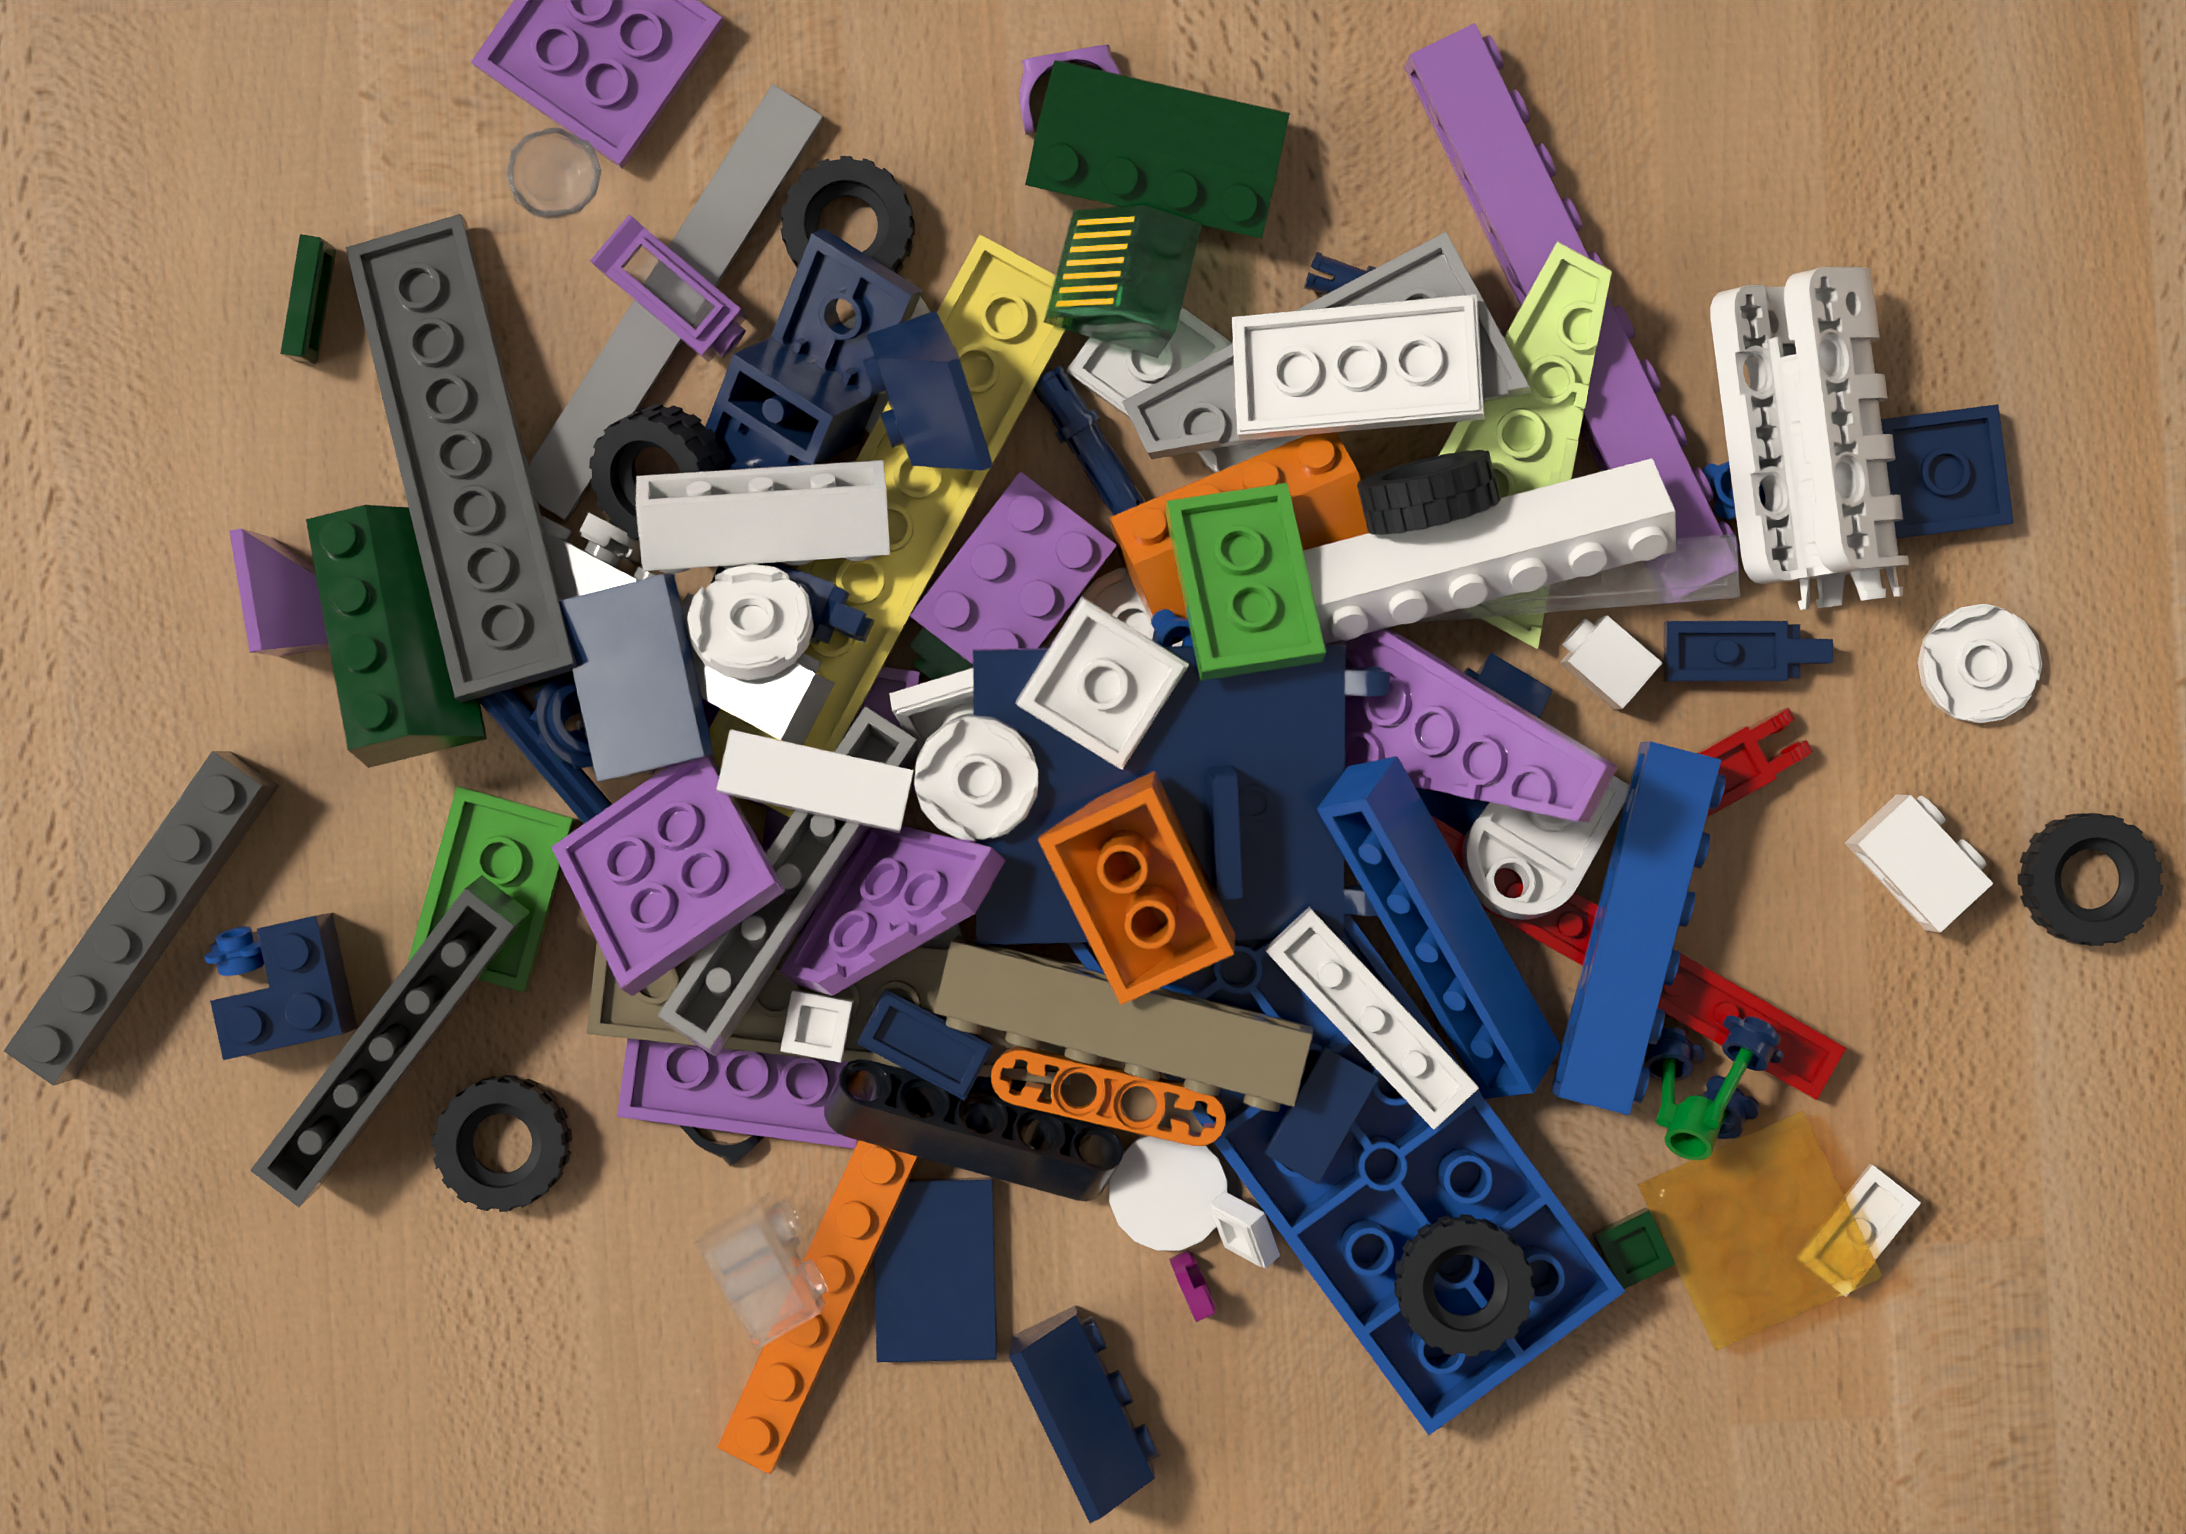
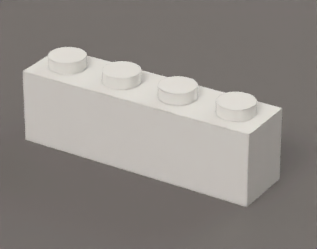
M883 460L637 476L636 513L643 571L660 570L665 573H681L690 568L722 566L728 569L749 564L773 562L803 565L818 559L845 558L850 561H865L878 555H890Z

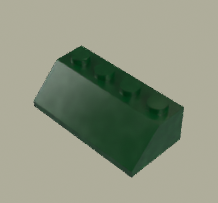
M1055 60L1037 126L1025 185L1262 239L1290 112Z
M362 505L306 519L348 751L370 768L486 740L487 736L479 698L461 703L454 696L409 507Z

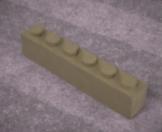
M957 935L951 941L933 1013L947 1016L945 1025L956 1030L981 1034L983 1026L1007 1032L1005 1041L1017 1046L1041 1049L1042 1041L1066 1047L1064 1056L1075 1061L1100 1065L1102 1057L1126 1063L1124 1072L1133 1076L1149 1080H1160L1161 1072L1185 1078L1184 1087L1189 1090L1211 1096H1219L1221 1088L1245 1094L1243 1101L1245 1104L1274 1112L1280 1110L1281 1103L1294 1107L1313 1035V1027L1164 988H1158L1120 1005L1103 972L994 944L976 945L975 939Z

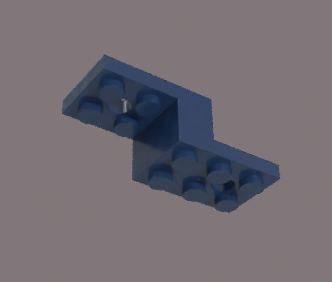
M821 229L812 233L771 337L733 354L705 427L712 430L717 437L715 440L719 448L724 450L726 470L823 464L825 460L859 443L879 394L874 395L862 361L873 356L866 335L910 320L923 290L829 231ZM839 299L849 302L855 311L856 324L853 329L846 327L839 320L836 311Z

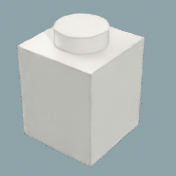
M1608 615L1598 618L1594 624L1585 618L1563 642L1562 646L1569 653L1560 662L1564 668L1613 710L1623 709L1662 664L1658 658Z

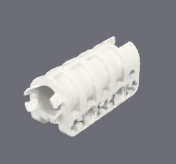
M1820 267L1791 275L1785 287L1746 285L1717 293L1710 307V318L1741 558L1748 577L1759 584L1799 581L1802 600L1798 601L1800 610L1809 609L1810 579H1817L1819 599H1816L1818 608L1842 605L1845 575L1849 574L1853 578L1861 601L1886 598V588L1882 589L1880 570L1886 569L1894 597L1903 596V587L1898 586L1896 567L1909 565L1908 555H1898L1894 522L1903 520L1900 495H1891L1887 462L1895 460L1893 436L1891 434H1883L1879 403L1886 401L1888 397L1885 375L1875 374L1871 343L1880 340L1871 269L1866 267ZM1744 362L1750 376V388L1743 375ZM1760 483L1765 493V508L1759 497Z

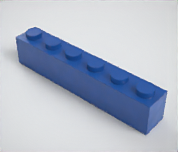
M1651 741L1640 742L1550 1092L1560 1098L1630 1115L1633 1102L1640 1104L1643 1101L1649 1081V1068L1642 1067L1648 1043L1657 1044L1664 1023L1665 1011L1657 1008L1663 985L1671 986L1673 984L1679 966L1680 952L1673 949L1678 926L1686 927L1688 925L1694 908L1695 892L1688 891L1693 868H1702L1709 850L1710 833L1703 832L1709 808L1714 810L1718 808L1725 788L1726 776L1718 773L1721 759Z
M1398 756L1348 766L1318 806L1317 811L1470 1076L1479 1087L1478 1090L1484 1099L1534 1093L1561 1046Z

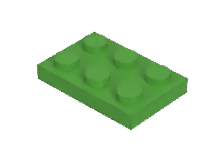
M1288 483L1168 500L1166 502L1165 514L1200 680L1323 662L1326 651Z
M456 786L408 960L410 961L462 891L483 875L530 911V914L479 980L520 992H527L562 871L551 847L572 833L576 818L466 787Z

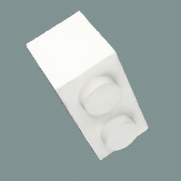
M1896 794L1845 842V845L1924 930L1941 933L1983 894L1993 882L1981 871L1987 865L1983 857L1963 839L1955 843L1940 827L1946 819L1928 799L1922 795L1914 799L1912 795Z

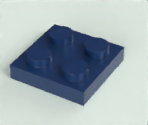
M1998 404L1881 419L1883 434H1891L1893 436L1895 460L1887 462L1891 495H1900L1903 520L1894 522L1896 539L2005 526L2014 523Z

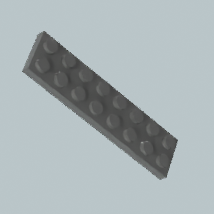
M461 214L346 247L455 698L463 703L572 671V669L577 668V664L559 601L562 599L466 220Z

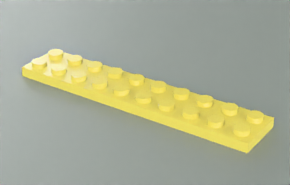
M979 234L937 313L960 358L989 454L994 464L1034 391L1038 379L1042 376L1079 306L1056 307L1057 301L1083 300L1086 292L1059 293L1060 288L1076 286ZM889 402L886 404L883 412L891 410ZM881 415L855 462L883 460L890 555H878L865 561H850L845 558L818 559L807 564L798 565L797 570L835 583L840 589L847 591L849 597L845 605L865 612L867 618L875 621L866 643L833 632L829 644L819 642L816 645L809 642L807 649L803 652L822 662L817 674L835 683L803 746L829 752H835L849 731L910 619L911 613L917 606L991 468L979 471L912 466L903 445L892 448ZM720 708L709 728L714 752L713 757L720 770L730 730L780 740ZM763 803L789 818L795 811Z

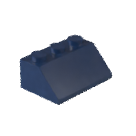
M1075 1305L1013 1335L1009 1358L1089 1523L1101 1519L1155 1479L1152 1460L1160 1457V1454L1146 1424L1144 1423L1135 1428L1125 1406L1133 1403L1134 1400L1121 1372L1118 1369L1109 1373L1099 1352L1108 1347L1095 1318L1091 1315L1083 1319Z

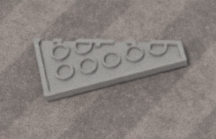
M1447 232L1295 310L1303 311L1476 294L1479 313L1484 402L1531 394L1528 382ZM1233 343L1122 401L1151 459L1272 439L1240 441L1237 435Z

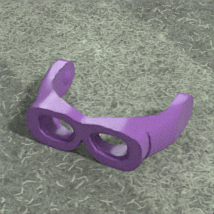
M1109 45L1082 48L1022 60L1024 73L1019 90V103L1025 135L1034 134L1033 126L1035 119L1031 116L1029 106L1031 92L1036 83L1047 72L1052 70L1054 61L1080 63L1096 69L1122 74L1115 60L1111 57Z

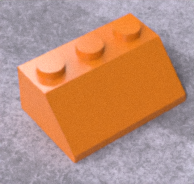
M1156 771L1099 796L1039 836L1038 841L1120 1005L1234 954L1236 934Z

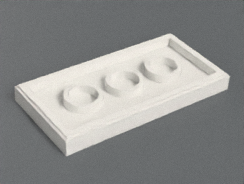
M1476 294L1232 317L1237 435L1240 441L1485 419L1479 313Z

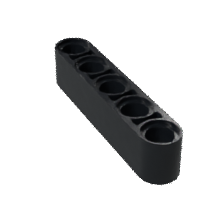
M858 1059L847 1063L842 1068L824 1106V1117L828 1125L835 1132L845 1137L1077 1201L1096 1199L1103 1192L1123 1157V1145L1118 1136L1102 1125L1013 1105L1002 1100L999 1096L974 1089L969 1091L964 1101L910 1071L871 1060Z

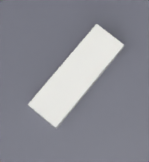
M730 730L716 793L899 833L913 770Z

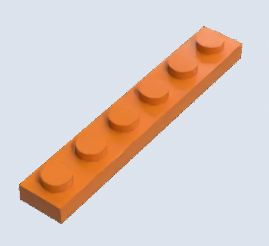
M858 1141L717 1448L769 1475L776 1470L920 1157Z

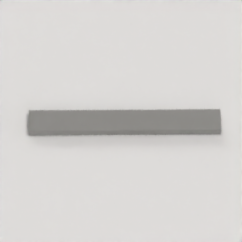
M772 84L668 248L717 288L824 122L823 116ZM660 260L643 285L691 327L708 303L704 297ZM635 300L528 465L537 503L566 521H569L591 486L592 469L589 468L590 457L595 452L593 446L597 438L605 434L603 430L610 424L641 408L683 342Z

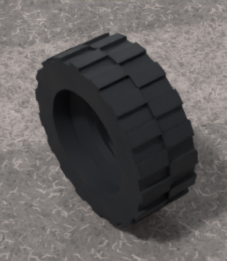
M840 156V159L832 161L828 158L818 162L819 165L811 170L807 168L799 175L800 180L795 186L791 185L786 193L788 199L786 205L782 206L780 215L782 219V228H780L782 240L796 268L798 269L811 234L819 231V218L824 208L835 199L855 197L865 201L873 209L878 221L876 237L863 253L898 274L903 268L902 263L906 256L909 257L913 248L912 239L913 235H915V223L907 194L902 185L895 181L893 174L885 168L882 170L876 167L871 160L865 158L862 161L855 160L852 156Z
M663 404L652 405L646 409L642 408L610 424L603 430L605 434L597 438L593 446L595 452L590 457L589 468L592 469L591 488L592 491L595 490L598 498L596 502L601 511H605L610 518L609 522L627 532V537L634 541L639 539L636 513L637 473L635 461L638 454L644 448L654 446L665 449L673 457L681 473L726 470L724 461L726 456L723 448H719L715 440L717 438L711 429H707L701 423L702 420L696 415H689L683 412V408L674 405L668 408L663 407Z
M1468 450L1420 459L1377 472V474L1368 476L1357 483L1367 529L1373 535L1398 534L1443 525L1488 510L1490 507L1497 505L1498 501H1501L1490 453L1487 450Z
M2075 813L2065 815V818L2062 820L2054 819L2045 825L2046 828L2041 833H2035L2029 840L2031 844L2028 850L2022 853L2020 863H2022L2021 874H2018V885H2021L2023 894L2020 898L2023 906L2028 907L2032 914L2030 916L2037 925L2045 927L2047 929L2046 933L2055 938L2089 946H2104V943L2107 942L2116 944L2126 940L2125 936L2130 933L2136 934L2144 927V921L2148 917H2152L2157 909L2155 904L2158 896L2162 895L2163 885L2160 884V873H2163L2161 862H2158L2156 859L2154 845L2151 841H2146L2141 835L2143 832L2135 825H2127L2123 822L2124 819L2113 815ZM2086 849L2098 850L2109 856L2116 865L2119 875L2118 888L2114 896L2103 906L2094 909H2085L2073 904L2066 897L2061 885V873L2067 860L2075 853Z
M514 1075L486 1078L455 1095L447 1103L449 1105L447 1109L440 1113L436 1122L438 1124L437 1133L433 1134L432 1146H435L436 1156L433 1158L435 1167L440 1169L444 1177L441 1180L448 1189L451 1187L458 1194L457 1198L464 1203L471 1202L477 1205V1209L484 1211L499 1209V1212H506L520 1206L523 1208L548 1192L563 1175L562 1170L569 1162L571 1151L568 1150L569 1142L572 1140V1131L568 1129L566 1123L568 1116L564 1108L558 1106L555 1101L556 1097L549 1090L544 1091L538 1087L539 1083L530 1079L520 1080ZM504 1113L513 1115L522 1120L530 1131L532 1137L531 1153L527 1161L517 1170L507 1173L492 1171L486 1168L475 1154L473 1147L475 1131L484 1119L494 1114Z
M1460 1214V1217L1450 1218L1447 1215L1437 1218L1438 1221L1429 1226L1425 1224L1417 1230L1419 1233L1412 1240L1408 1239L1402 1248L1404 1250L1401 1260L1397 1259L1395 1267L1397 1280L1394 1282L1395 1295L1398 1298V1306L1414 1333H1417L1426 1344L1432 1348L1434 1346L1439 1347L1446 1354L1456 1356V1353H1465L1467 1357L1479 1356V1352L1490 1350L1492 1352L1501 1348V1343L1508 1338L1512 1340L1519 1332L1518 1327L1523 1320L1527 1321L1531 1312L1529 1304L1530 1300L1534 1299L1535 1287L1531 1284L1533 1273L1530 1264L1524 1256L1525 1253L1504 1229L1502 1230L1494 1222L1485 1218L1480 1220L1467 1214ZM1456 1255H1471L1481 1259L1487 1264L1493 1275L1494 1290L1489 1302L1485 1307L1473 1314L1458 1315L1447 1311L1439 1304L1434 1294L1433 1282L1438 1268L1447 1259Z

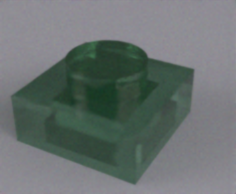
M924 627L909 645L910 648L919 654L913 665L932 680L973 667L971 663Z

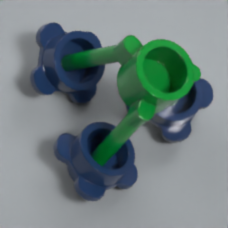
M1726 1016L1723 1026L1729 1030V1034L1722 1045V1050L1734 1062L1726 1078L1723 1076L1709 1078L1706 1083L1707 1090L1703 1095L1689 1096L1678 1105L1675 1104V1082L1691 1075L1693 1064L1701 1063L1705 1059V1049L1700 1045L1691 1043L1687 1039L1684 1030L1673 1027L1662 1029L1656 1045L1648 1043L1644 1067L1649 1068L1650 1077L1662 1081L1661 1107L1656 1123L1668 1128L1664 1141L1669 1150L1674 1154L1688 1160H1705L1711 1156L1717 1138H1738L1743 1132V1124L1748 1119L1752 1120L1758 1116L1760 1112L1758 1102L1753 1097L1745 1096L1737 1086L1746 1068L1754 1071H1763L1770 1062L1780 1063L1784 1057V1053L1778 1049L1781 1037L1767 1022L1752 1016L1744 1017L1743 1020L1736 1016Z

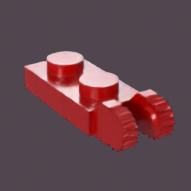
M1789 707L1770 715L1750 728L1743 726L1696 752L1701 755L1721 759L1718 773L1726 776L1721 802L1716 810L1709 808L1707 817L1776 780L1775 774L1813 753L1807 740L1797 741L1786 746L1780 753L1767 760L1757 741L1770 734H1776L1784 730L1795 720Z

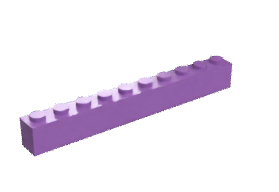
M1474 23L1410 54L1404 68L1521 307L1557 241L1595 262L1603 264L1594 251L1586 253L1577 234L1578 231L1582 230L1579 214L1568 197L1560 199L1551 180L1552 177L1556 176L1551 156L1542 143L1534 145L1524 125L1530 121V117L1521 95L1516 89L1508 92L1498 71L1504 67L1496 43L1490 35L1482 37ZM1607 296L1580 431L1600 472L1653 459L1675 509L1676 551L1660 555L1654 559L1644 561L1663 602H1666L1739 568L1734 556L1740 553V549L1729 525L1725 521L1717 523L1708 504V501L1713 500V492L1706 476L1699 467L1691 469L1683 453L1682 447L1687 445V439L1681 424L1673 413L1665 415L1655 395L1661 391V386L1653 367L1647 359L1639 362L1629 341L1635 337V333L1628 315L1622 306L1613 307Z

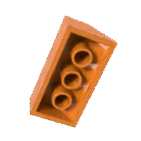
M1337 432L1302 436L1110 517L1118 554L1150 620L1161 609H1169L1175 616L1188 619L1165 514L1166 502L1168 500L1288 483L1303 551L1370 533L1367 529L1357 488V483L1361 479ZM1173 638L1172 645L1183 641L1182 638Z

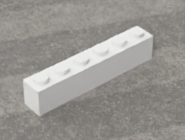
M1653 459L1643 460L1500 498L1501 501H1498L1497 505L1490 507L1488 510L1443 525L1398 534L1373 535L1368 533L1304 550V558L1324 644L1354 639L1362 634L1400 624L1414 623L1422 618L1460 608H1471L1486 601L1520 592H1531L1550 584L1581 576H1591L1603 570L1637 561H1647L1660 555L1675 552V509Z

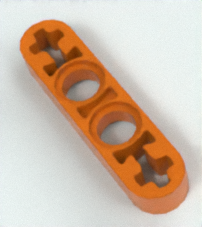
M1018 1046L1008 1049L998 1057L991 1071V1083L995 1093L1002 1100L1013 1105L1186 1145L1205 1146L1213 1143L1222 1134L1226 1124V1108L1219 1096H1211L1189 1090L1184 1087L1182 1082L1160 1078V1080L1144 1079L1128 1074L1121 1068L1104 1064H1087L1072 1060L1064 1055L1039 1049ZM1017 1060H1024L1028 1062L1027 1072L1032 1075L1046 1077L1048 1074L1047 1064L1059 1067L1051 1084L1052 1100L1040 1097L1045 1086L1042 1084L1027 1082L1022 1091L1011 1089L1012 1079L1008 1076H1003V1068L1011 1069ZM1075 1072L1089 1075L1097 1087L1095 1099L1084 1106H1076L1069 1103L1062 1093L1063 1080ZM1134 1086H1143L1149 1089L1157 1101L1155 1112L1143 1120L1129 1117L1121 1105L1123 1093ZM1166 1092L1179 1095L1174 1104L1176 1108L1193 1110L1196 1101L1208 1103L1207 1113L1216 1117L1215 1124L1205 1123L1202 1127V1132H1194L1190 1130L1189 1119L1172 1114L1171 1127L1159 1125L1166 1110Z

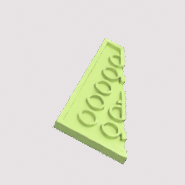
M1558 241L1556 242L1504 336L1505 342L1530 386L1531 394L1485 401V419L1458 421L1438 456L1468 450L1489 451L1500 498L1571 480L1612 271L1568 246ZM1550 585L1540 587L1531 592H1520L1463 609L1538 649Z

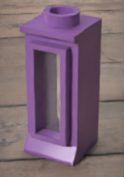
M630 214L590 260L599 271L708 363L716 354H719L722 358L726 357L736 347L746 332L741 326L747 318L743 310L650 233Z

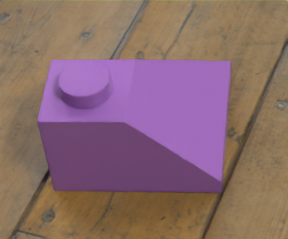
M245 529L230 530L249 651L251 653L280 657L328 649L329 645L315 568L272 537Z

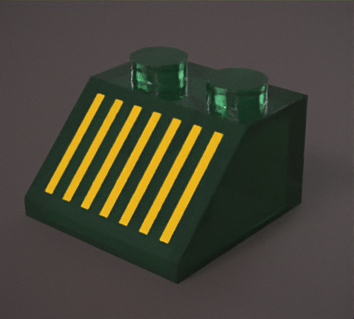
M1146 205L1073 210L1043 322L1158 358L1176 332L1202 223Z

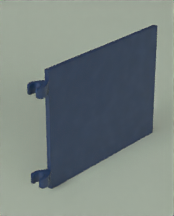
M1324 644L1326 654L1323 662L1201 681L1193 646H1162L1185 660L1189 666L1121 770L1016 705V700L1049 648L973 649V716L994 717L1014 727L1031 746L1038 768L1037 797L1026 818L1007 834L994 838L989 837L975 840V844L991 847L1005 860L992 883L990 891L976 911V945L1089 942L1038 838L1099 796L1153 771H1156L1212 885L1207 770H1210V766L1231 765L1238 775V794L1246 786L1260 785L1270 792L1273 799V807L1270 814L1261 821H1248L1239 814L1243 899L1221 900L1217 896L1236 934L1235 940L1275 939L1308 907L1339 938H1344V914L1378 916L1361 885L1344 887V856L1317 808L1345 771V695L1385 696L1390 690L1389 673L1381 667L1345 668L1346 645ZM1258 791L1247 793L1242 801L1243 809L1250 815L1262 813L1266 807L1265 796Z

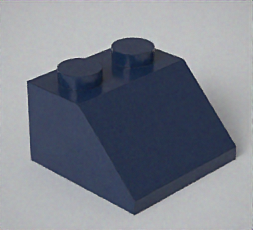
M937 311L867 334L873 356L862 361L874 395L882 392L886 393L891 410L880 413L892 448L903 445L912 466L979 471L994 467L960 358Z

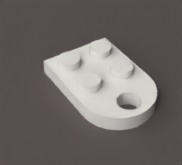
M1613 776L1590 822H1578L1490 802L1466 833L1461 849L1462 871L1478 900L1485 907L1499 915L1520 920L1542 917L1561 906L1572 896L1580 884L1625 802L1629 784ZM1509 868L1519 874L1523 882V891L1520 897L1508 898L1499 893L1494 883V875L1497 869Z

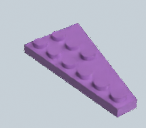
M1390 628L1362 634L1350 640L1328 643L1346 645L1345 668L1381 667L1390 676V690L1385 696L1345 695V770L1348 766L1398 756L1413 785L1417 788L1450 793L1455 796L1502 804L1516 809L1578 822H1590L1618 768L1617 765Z

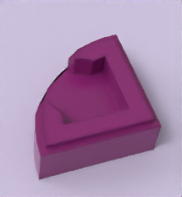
M1186 1250L1169 1258L1195 1321L1198 1322L1215 1314L1216 1305L1193 1253H1189Z

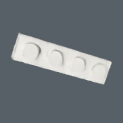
M1310 907L1264 948L1270 957L1433 1129L1439 1126L1479 1089L1465 1071Z

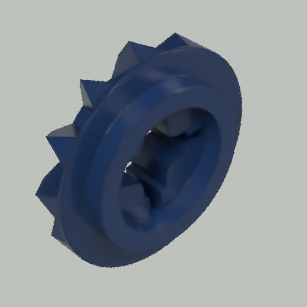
M569 673L557 676L550 680L534 696L537 705L529 719L538 724L540 735L536 743L547 744L554 753L553 762L565 761L571 764L575 771L594 767L585 725L580 727L579 730L571 732L563 726L570 716H582L574 675Z

